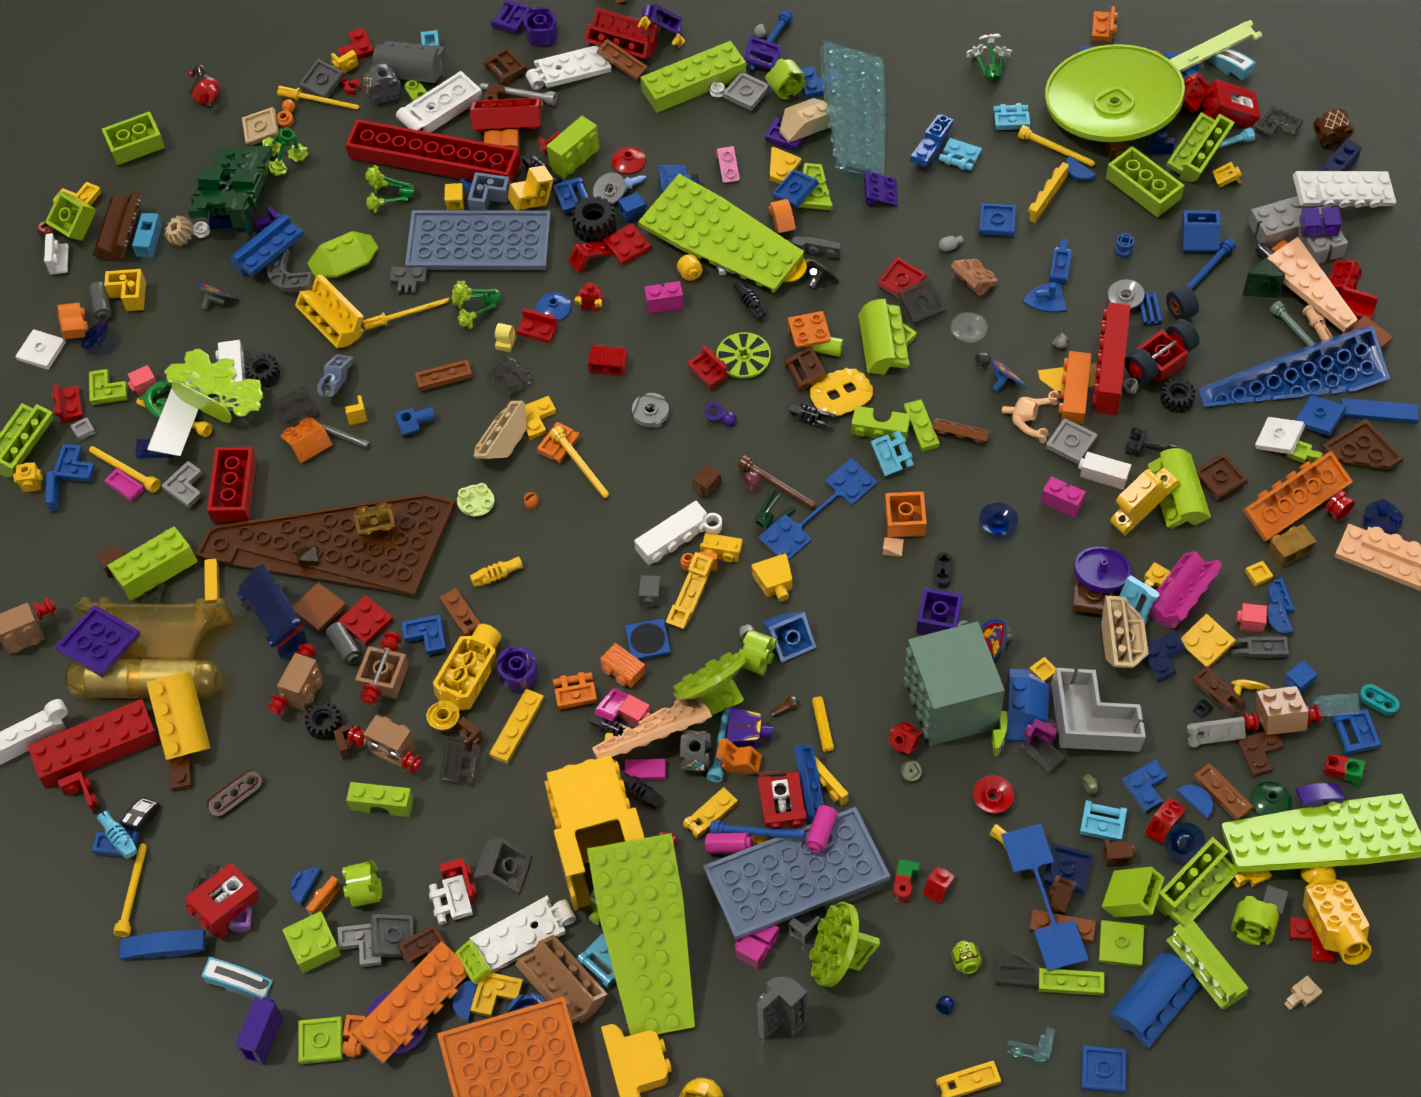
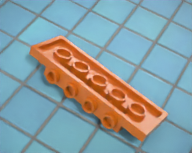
M1329 451L1313 463L1309 461L1299 467L1301 471L1296 473L1294 470L1285 476L1286 481L1282 483L1279 480L1270 486L1273 490L1270 492L1264 490L1256 496L1258 500L1243 509V512L1264 542L1353 482L1332 451Z
M441 941L352 1032V1035L383 1064L402 1044L406 1046L414 1038L412 1033L417 1028L421 1030L429 1022L427 1017L431 1013L436 1015L444 1006L442 1002L446 998L450 1000L458 992L456 987L468 976L462 960Z

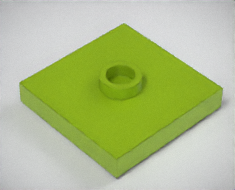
M1101 920L1098 963L1141 968L1144 925Z
M341 1016L298 1021L299 1064L343 1060V1019Z

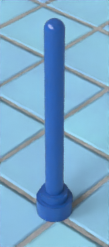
M783 10L780 13L779 22L766 41L773 43L784 25L790 24L793 19L791 12ZM750 64L749 70L754 71L757 66Z
M1225 238L1220 244V250L1186 286L1192 290L1225 254H1230L1236 249V243L1230 238Z
M713 820L710 825V833H749V835L804 838L806 836L803 830L731 826L718 820Z

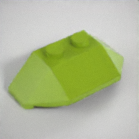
M351 231L321 244L307 264L315 277L316 275H323L325 278H338L369 264L378 251V246L371 235Z

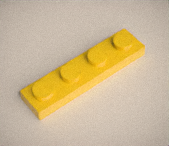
M1062 162L1059 168H1055L1051 180H1047L1044 190L1038 193L1036 202L1032 203L1028 209V213H1030L1029 221L1036 223L1066 179L1069 168L1068 164Z
M525 689L489 753L491 758L505 764L510 762L544 701L543 695Z

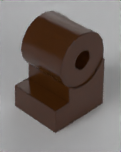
M488 84L483 100L506 99L505 87Z

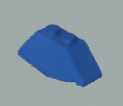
M1009 668L1006 741L1025 742L1026 736L1024 732L1029 724H1033L1035 719L1048 723L1049 685L1030 670Z

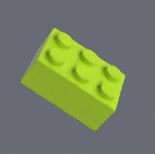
M150 111L102 128L116 165L165 148L161 134Z
M581 116L547 145L549 166L554 172L565 179L599 150L597 125Z

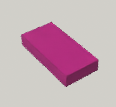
M118 468L104 480L106 485L131 502L145 490L143 485Z
M613 688L596 708L595 715L613 722L619 715V708L629 694Z
M625 760V772L630 776H637L642 781L666 780V760Z

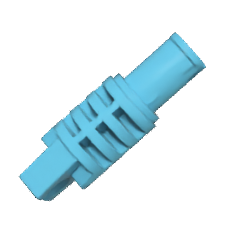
M104 811L103 814L100 813L97 816V820L105 828V835L116 850L126 859L137 854L132 838L120 823L115 822L108 811Z

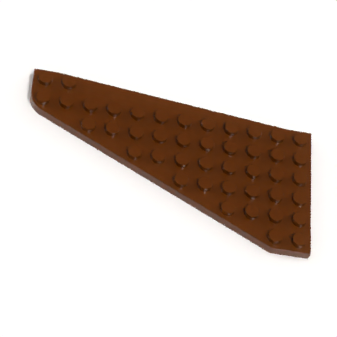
M423 493L217 525L205 533L195 556L197 559L204 561L217 559L218 564L253 570L263 564L264 569L259 571L394 592L416 598L456 502L453 499ZM381 502H387V504L392 505L395 527L386 531L376 530L367 535L357 534L353 517L354 511H357V508L362 506L372 508ZM316 546L319 563L300 567L297 561L296 550Z

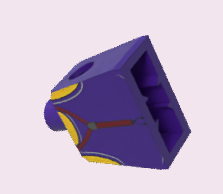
M730 707L727 739L736 747L751 746L757 749L760 747L761 737H773V726L762 725L761 714Z

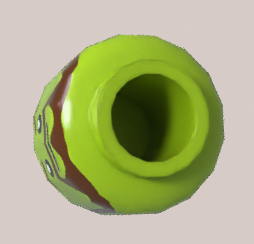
M960 941L951 951L954 966L959 972L972 974L981 965L982 959L978 947L972 942Z

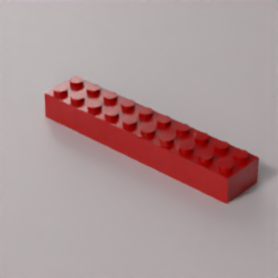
M359 119L356 120L345 145L350 159L473 181L475 172L509 177L510 184H512L521 163L518 148Z

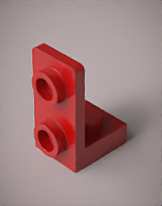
M602 242L575 244L568 262L577 272H583L589 258L608 256L611 251Z
M79 771L58 780L59 787L65 796L75 794L83 789L93 814L97 812L95 805L98 804L95 794H91L89 790L92 788L89 777H84L82 772Z
M1169 798L1154 814L1145 834L1164 844L1174 824L1185 813L1186 808L1178 801Z
M464 858L439 864L444 880L459 875L464 876L470 902L474 903L473 895H477L474 882L470 883L469 877L472 876L470 864L465 865Z

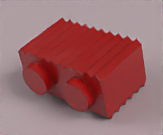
M604 345L591 346L588 359L589 372L625 376L628 363V351L626 348H609Z

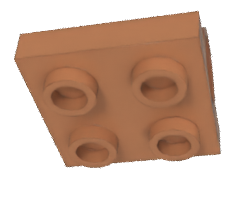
M977 259L956 260L951 265L954 269L953 273L978 296L985 294L990 287L996 286L998 282L994 274L986 270Z

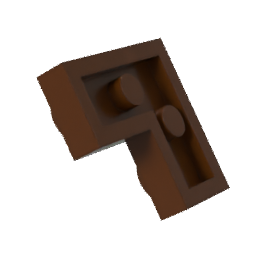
M1264 731L1246 736L1245 739L1237 740V745L1252 777L1272 772L1273 768L1266 754L1283 749L1284 745L1279 734L1267 735Z
M435 924L401 942L397 945V948L406 963L410 964L423 955H428L441 941L446 946L447 944Z

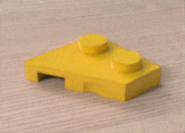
M772 147L770 180L781 184L793 169H798L802 163V158Z

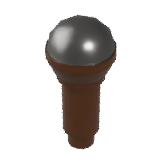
M789 696L783 704L775 707L770 713L774 717L788 709H796L799 705V700L795 696Z

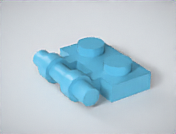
M1016 103L1006 106V104L993 106L995 130L1021 129L1023 125L1030 128L1028 105Z
M950 138L943 150V154L939 156V161L945 162L949 166H958L961 170L967 169L972 171L973 164H976L982 153V148Z
M900 430L893 433L895 437L893 441L890 440L889 435H885L870 442L884 477L902 470L900 462L905 461L907 468L914 465L912 461L913 456L908 451L905 444L907 441L904 436L902 437ZM895 446L899 447L901 456L897 457L894 449Z

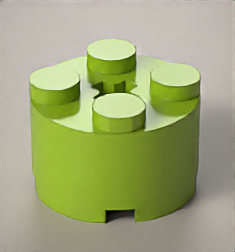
M779 59L765 76L769 86L781 99H789L788 96L791 94L797 95L806 83L804 79L806 77L793 60Z
M749 630L743 640V643H745L743 649L739 650V653L743 654L746 659L742 668L764 676L767 664L771 665L775 654L772 653V650H774L777 644V639Z
M374 861L343 867V877L347 884L343 888L346 898H350L352 907L380 902V899H382L381 879L377 878L375 872H378V868Z
M1246 896L1244 900L1237 904L1231 924L1232 933L1235 931L1237 933L1236 937L1248 944L1260 945L1261 942H1266V945L1270 944L1273 941L1279 921L1278 907L1271 903L1267 904L1259 901L1253 896Z

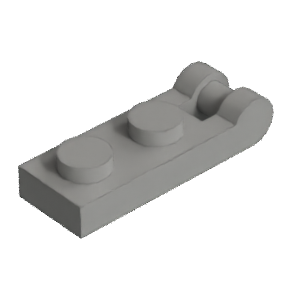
M1243 717L1187 725V733L1190 734L1188 738V745L1190 747L1246 738Z

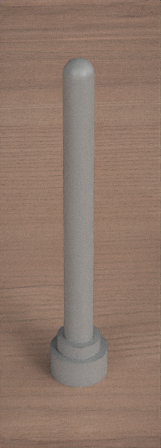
M481 83L479 87L482 90H486L488 84ZM505 87L506 94L527 98L541 97V100H544L547 105L553 106L557 102L556 92L549 91L544 94Z

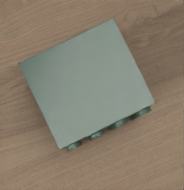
M965 620L960 621L958 627L908 639V647L905 648L907 657L904 658L906 667H904L905 677H903L905 687L909 688L911 692L909 694L911 704L916 706L917 711H915L917 721L923 725L924 740L928 739L930 746L999 728L1005 690L978 621L970 624Z

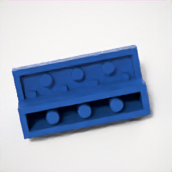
M285 214L280 215L229 257L232 269L243 277L246 274L253 277L304 236L303 230L293 224L289 216Z
M1160 952L1109 1015L1121 1030L1131 1031L1143 1047L1150 1048L1198 989L1200 984L1192 976L1193 970L1188 964L1172 954Z

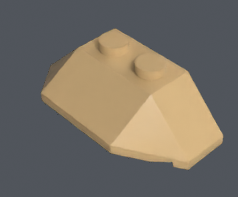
M812 98L785 108L779 132L790 143L845 122V118L827 102Z
M510 401L507 405L508 407L502 410L493 420L475 447V459L504 458L512 454L514 447L522 439V435L526 431L524 401Z
M1106 596L1101 622L1105 659L1113 667L1134 668L1149 654L1144 619L1128 603L1129 601L1126 597Z

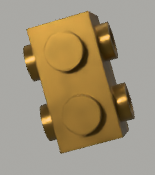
M381 502L376 504V507L368 508V506H362L357 508V511H354L353 514L357 534L367 535L376 530L386 531L395 527L392 505L387 504V502Z

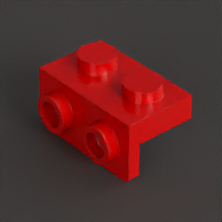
M705 345L701 347L699 355L687 362V367L709 389H712L727 378L728 367L723 360L720 361L714 351L708 349Z

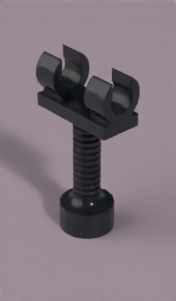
M1134 427L1131 430L1130 438L1136 441L1140 440L1139 444L1128 442L1125 453L1139 457L1144 447L1162 452L1178 448V445L1171 443L1166 447L1161 444L1145 441L1147 430Z

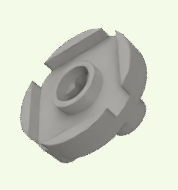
M647 393L644 397L640 398L639 396L636 398L632 405L634 422L644 427H661L662 423L669 416V406L665 398L656 393ZM650 408H653L654 412L649 413L646 410H650Z

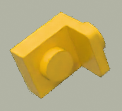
M1232 162L1212 171L1220 188L1237 180L1238 184L1242 183L1240 179L1242 173L1238 166L1234 167Z

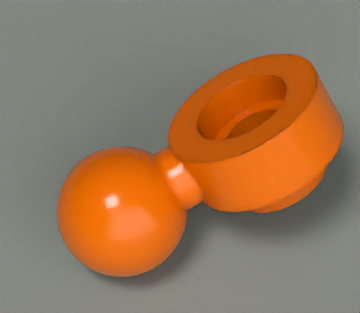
M287 99L282 103L283 111L279 112L276 116L278 126L283 129L291 127L294 123L291 112L295 110V103Z

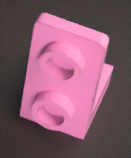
M734 146L717 149L715 153L716 159L719 160L722 182L739 181L740 177Z

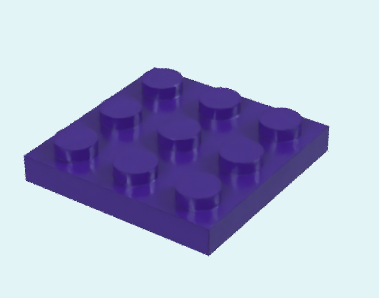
M94 605L55 648L57 652L98 676L103 677L141 634L136 628Z

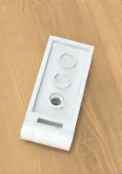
M460 71L412 103L400 108L396 113V118L408 129L431 133L471 107L473 101L482 100V90Z

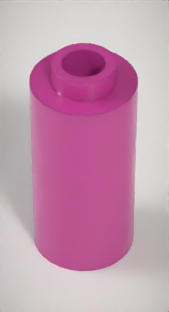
M821 805L817 809L805 841V845L810 852L819 853L825 850L838 815L837 811L832 807Z
M709 833L705 839L707 854H734L754 846L753 837H750L749 833Z

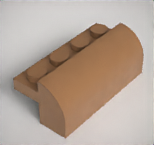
M554 934L540 940L533 953L519 958L515 964L547 1001L564 996L572 1024L577 1021L581 1024L588 1020L601 1007L608 995Z

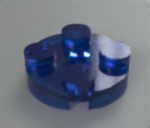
M1380 499L1366 507L1363 513V525L1366 530L1368 527H1380L1384 533L1392 535L1400 530L1404 516L1388 500ZM1380 516L1385 517L1386 521H1380Z

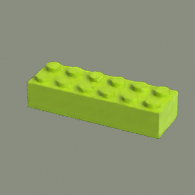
M728 41L641 76L642 92L656 113L710 92L709 89L714 82H721L723 85L732 83L741 72L746 74V62L733 43Z

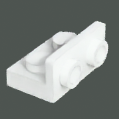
M53 233L46 234L44 262L50 275L67 273L68 244H59V241L55 240Z

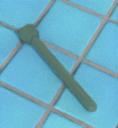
M1281 301L1275 302L1270 307V312L1274 316L1281 317L1307 346L1315 344L1288 315L1285 309L1286 306Z

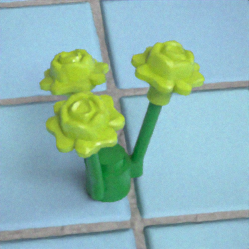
M289 128L279 129L274 139L267 137V139L262 140V146L272 147L273 157L279 154L278 158L275 161H269L267 166L270 173L274 176L285 174L288 169L282 162L285 146L291 145L292 142L294 143L287 152L289 159H293L295 162L304 161L305 157L308 156L307 147L297 143V135Z
M376 165L373 168H368L366 180H368L372 188H375V193L381 187L390 186L398 188V195H401V197L378 199L372 192L370 197L366 199V205L369 210H373L374 214L377 213L379 206L384 205V203L408 201V198L413 197V184L384 177Z
M457 281V285H454L452 290V302L461 309L458 316L459 324L471 329L473 327V319L477 318V315L496 308V304L500 303L499 291L497 289H471L465 285V281ZM473 298H482L484 304H488V306L471 313L461 309L465 301Z

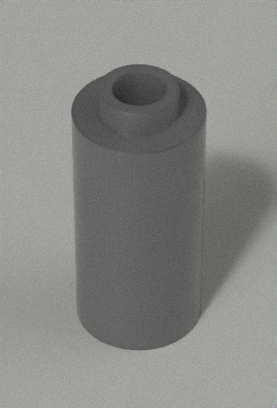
M94 282L89 286L93 314L97 320L104 321L112 315L109 295L103 282Z
M336 622L330 625L326 630V635L345 664L356 663L360 659L361 651L343 623Z

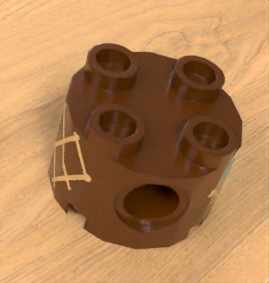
M1343 109L1327 111L1323 113V118L1320 119L1318 117L1313 122L1315 133L1324 149L1330 148L1336 143H1339V145L1348 143L1349 137L1354 130L1346 111L1343 112Z

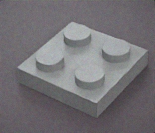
M741 72L723 92V98L752 111L770 90V86Z
M1064 418L1047 442L1046 449L1079 465L1081 458H1084L1097 439V434Z

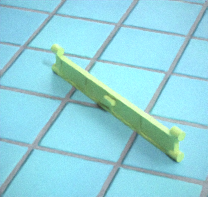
M1249 20L1170 59V61L1182 72L1250 37L1255 41L1262 37V33L1260 31L1255 33L1251 28L1253 22Z

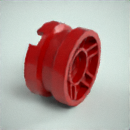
M1341 491L1327 503L1325 511L1328 514H1332L1333 519L1339 521L1353 509L1356 502L1352 498H1348V494L1345 491Z

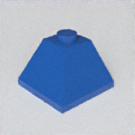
M804 611L781 614L762 622L766 635L777 639L774 652L780 662L817 648Z

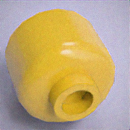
M691 254L682 256L677 263L680 275L687 281L697 279L703 271L698 258Z

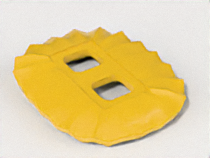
M848 368L829 373L828 377L814 383L810 388V397L816 408L834 413L836 416H841L855 410V406L865 405L873 395V386L864 373ZM852 383L856 390L848 393L843 386ZM836 390L840 397L831 400L827 393Z

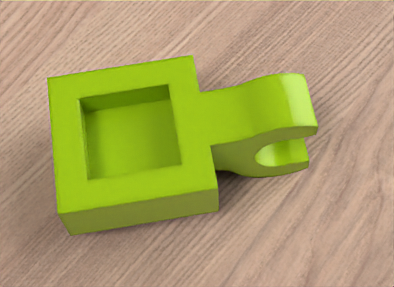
M1298 440L1293 454H1287V458L1301 463H1305L1306 460L1313 463L1322 457L1323 453L1311 450L1312 445Z

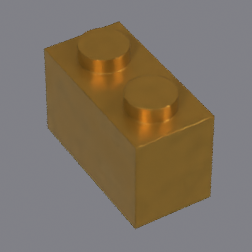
M1302 524L1298 527L1290 528L1282 535H1275L1270 540L1268 551L1279 566L1283 567L1313 552L1317 541Z

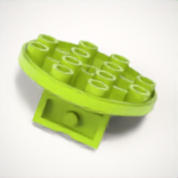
M728 652L720 657L721 660L719 661L713 659L705 664L706 667L700 669L694 675L692 673L682 678L681 682L673 686L675 689L673 692L676 700L700 698L710 710L711 715L741 703L744 698L732 678L744 665L745 657L741 653L732 655L731 652Z
M839 902L835 906L831 905L825 918L819 920L814 948L811 949L809 959L812 960L811 976L815 978L819 985L832 987L842 979L848 968L860 971L870 955L879 947V938L859 932L858 913L852 904Z

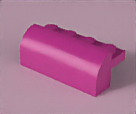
M1196 551L1184 554L1156 590L1159 596L1153 602L1148 613L1149 616L1167 628H1175L1179 622L1188 616V611L1191 607L1198 603V598L1208 589V584L1211 580L1218 576V571L1223 565L1219 560L1205 562Z

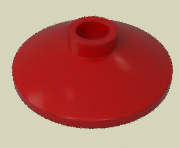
M624 147L613 154L611 161L613 168L621 174H634L643 169L646 158L644 153L638 148Z
M993 775L986 776L980 779L974 786L973 799L976 805L984 812L998 814L1006 811L1012 805L1014 790L1006 779ZM990 796H995L997 799L993 800V799H990L989 797H990Z

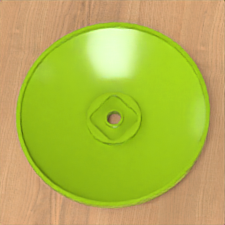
M1114 44L1089 48L1063 61L1055 68L1047 81L1045 100L1047 110L1053 120L1066 131L1089 140L1121 142L1150 135L1171 122L1182 107L1185 86L1179 69L1165 56L1139 46Z

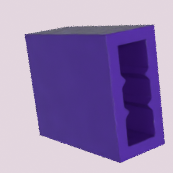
M263 997L262 999L254 998L235 1043L244 1060L264 1065L283 1020V1016L275 1001L268 997Z

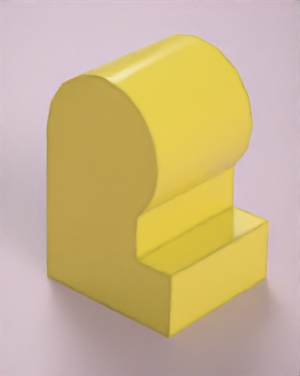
M497 324L495 330L496 350L511 352L516 340L513 326Z

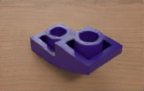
M1338 783L1311 784L1295 790L1301 805L1306 807H1320L1323 803L1330 802L1343 803L1345 800Z

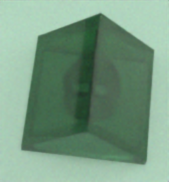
M1266 257L1248 270L1242 296L1279 298L1285 279V272Z

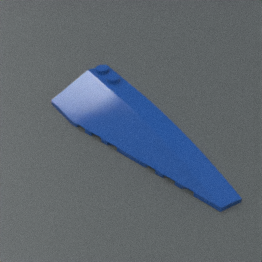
M1365 325L1198 389V393L1203 407L1352 392L1390 379L1374 326Z

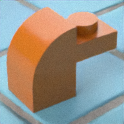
M784 199L771 202L770 206H768V211L773 216L775 230L778 233L796 229L789 201Z
M727 738L719 741L716 758L722 762V769L731 773L750 775L758 774L762 755L751 746L738 748Z

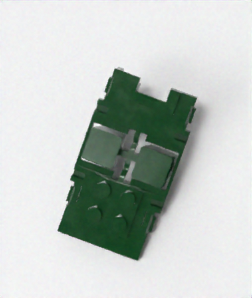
M272 147L218 148L213 157L212 164L209 167H202L197 177L198 185L191 197L192 206L188 209L189 217L192 219L208 218L207 212L210 208L213 216L230 215L233 228H245L247 235L251 237L252 223L248 209L250 204H252L253 211H259V193L268 175L267 166L273 154Z

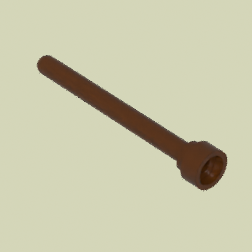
M744 455L739 461L738 468L742 471H751L811 509L816 508L814 501L754 465L753 460L747 455Z

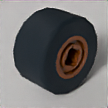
M1182 285L1167 293V307L1176 320H1186L1198 313L1199 303L1197 297L1188 286Z

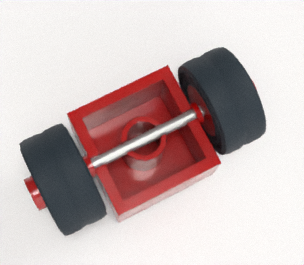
M1178 319L1167 327L1166 332L1162 329L1125 358V368L1129 375L1140 384H1146L1151 379L1161 384L1186 365L1188 353L1199 345V335L1190 322L1185 319Z

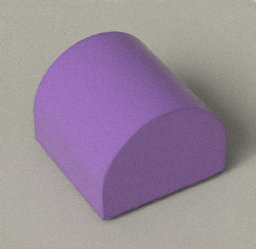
M252 907L247 908L230 921L229 929L235 932L250 931Z

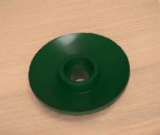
M1266 781L1259 783L1253 788L1250 795V804L1259 816L1290 811L1292 798L1288 790L1281 784ZM1269 795L1274 796L1276 799H1270Z

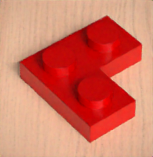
M364 28L348 32L352 44L337 48L340 57L353 50L358 60L371 56L374 52Z
M1290 917L1289 940L1311 942V962L1333 964L1334 951L1324 949L1310 919Z

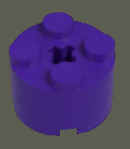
M536 7L531 9L528 15L526 13L523 21L525 35L529 44L532 46L554 44L558 36L556 14L549 11L546 7Z
M519 646V648L509 647L502 651L497 659L499 678L506 689L516 693H523L525 689L531 688L536 683L539 672L536 658L530 649Z

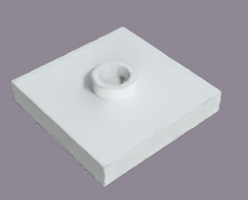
M33 329L15 357L18 361L49 370L66 342L63 338Z
M1268 417L1255 444L1256 449L1293 454L1304 430V422Z

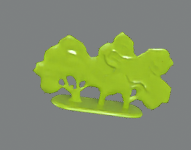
M194 349L185 353V364H171L164 371L167 374V381L173 383L172 389L182 401L222 422L229 423L232 419L226 407H233V412L237 416H246L250 411H259L261 407L259 401L263 398V392L261 391L260 380L245 379L235 382L233 377L236 376V371L232 367L234 359L224 358L211 364L208 354L201 349ZM198 387L202 393L194 390L193 388ZM208 395H218L220 397V403L208 397ZM235 398L237 400L233 403H225L228 399Z

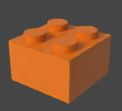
M924 491L885 493L887 538L926 536L927 521Z

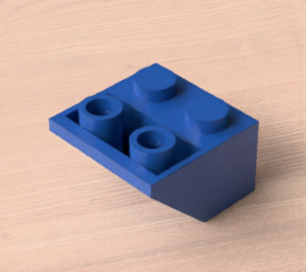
M1183 210L1181 219L1183 252L1219 251L1221 227L1219 211Z

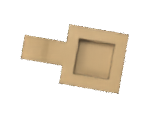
M1307 975L1291 988L1290 991L1293 994L1286 999L1287 1001L1284 1005L1289 1011L1300 1002L1306 1007L1319 997L1323 991Z

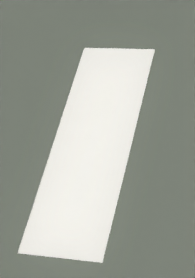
M198 387L193 388L194 390L202 393ZM173 389L170 391L147 450L181 456L198 409L182 401L174 393Z

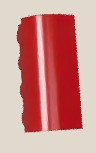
M596 8L593 24H588L584 41L601 46L608 39L627 53L647 59L653 55L657 46L656 37L659 25L650 23L645 31L643 26L638 27L639 19Z

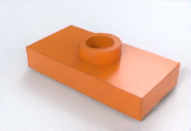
M331 876L327 883L316 891L313 900L306 907L309 916L320 911L323 912L340 891L341 885L337 878Z

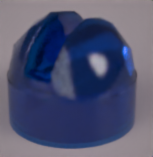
M945 995L938 999L935 1007L939 1012L949 1015L954 1008V1001L950 996Z

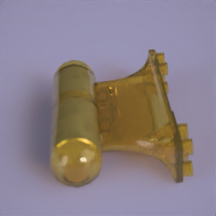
M87 597L80 598V602L76 603L74 607L79 620L95 605L140 631L141 635L103 677L98 676L76 662L69 665L65 673V684L68 691L80 698L150 699L146 682L191 671L198 699L213 697L221 687L222 673L214 662L196 660L194 657L201 639L210 629L218 626H230L233 623V615L230 608L226 605L227 601L217 598L215 603H207L206 599L198 598L195 603L115 604V602H111L109 598L105 597L100 598L99 602H92Z

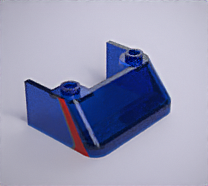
M265 565L257 566L238 586L239 591L236 593L241 602L246 601L247 604L249 603L267 631L268 637L266 640L271 648H276L279 658L282 659L299 649L298 646L300 644L304 645L305 643L308 644L298 615Z

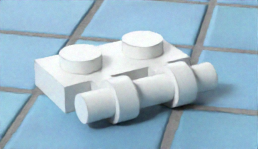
M463 875L442 880L444 888L438 889L437 884L429 886V898L433 902L434 917L437 918L439 925L447 922L446 914L451 913L453 920L473 915ZM443 897H447L448 905L442 906L441 899Z

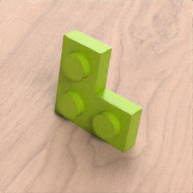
M107 369L89 372V401L91 405L128 400L126 381L109 383V372Z

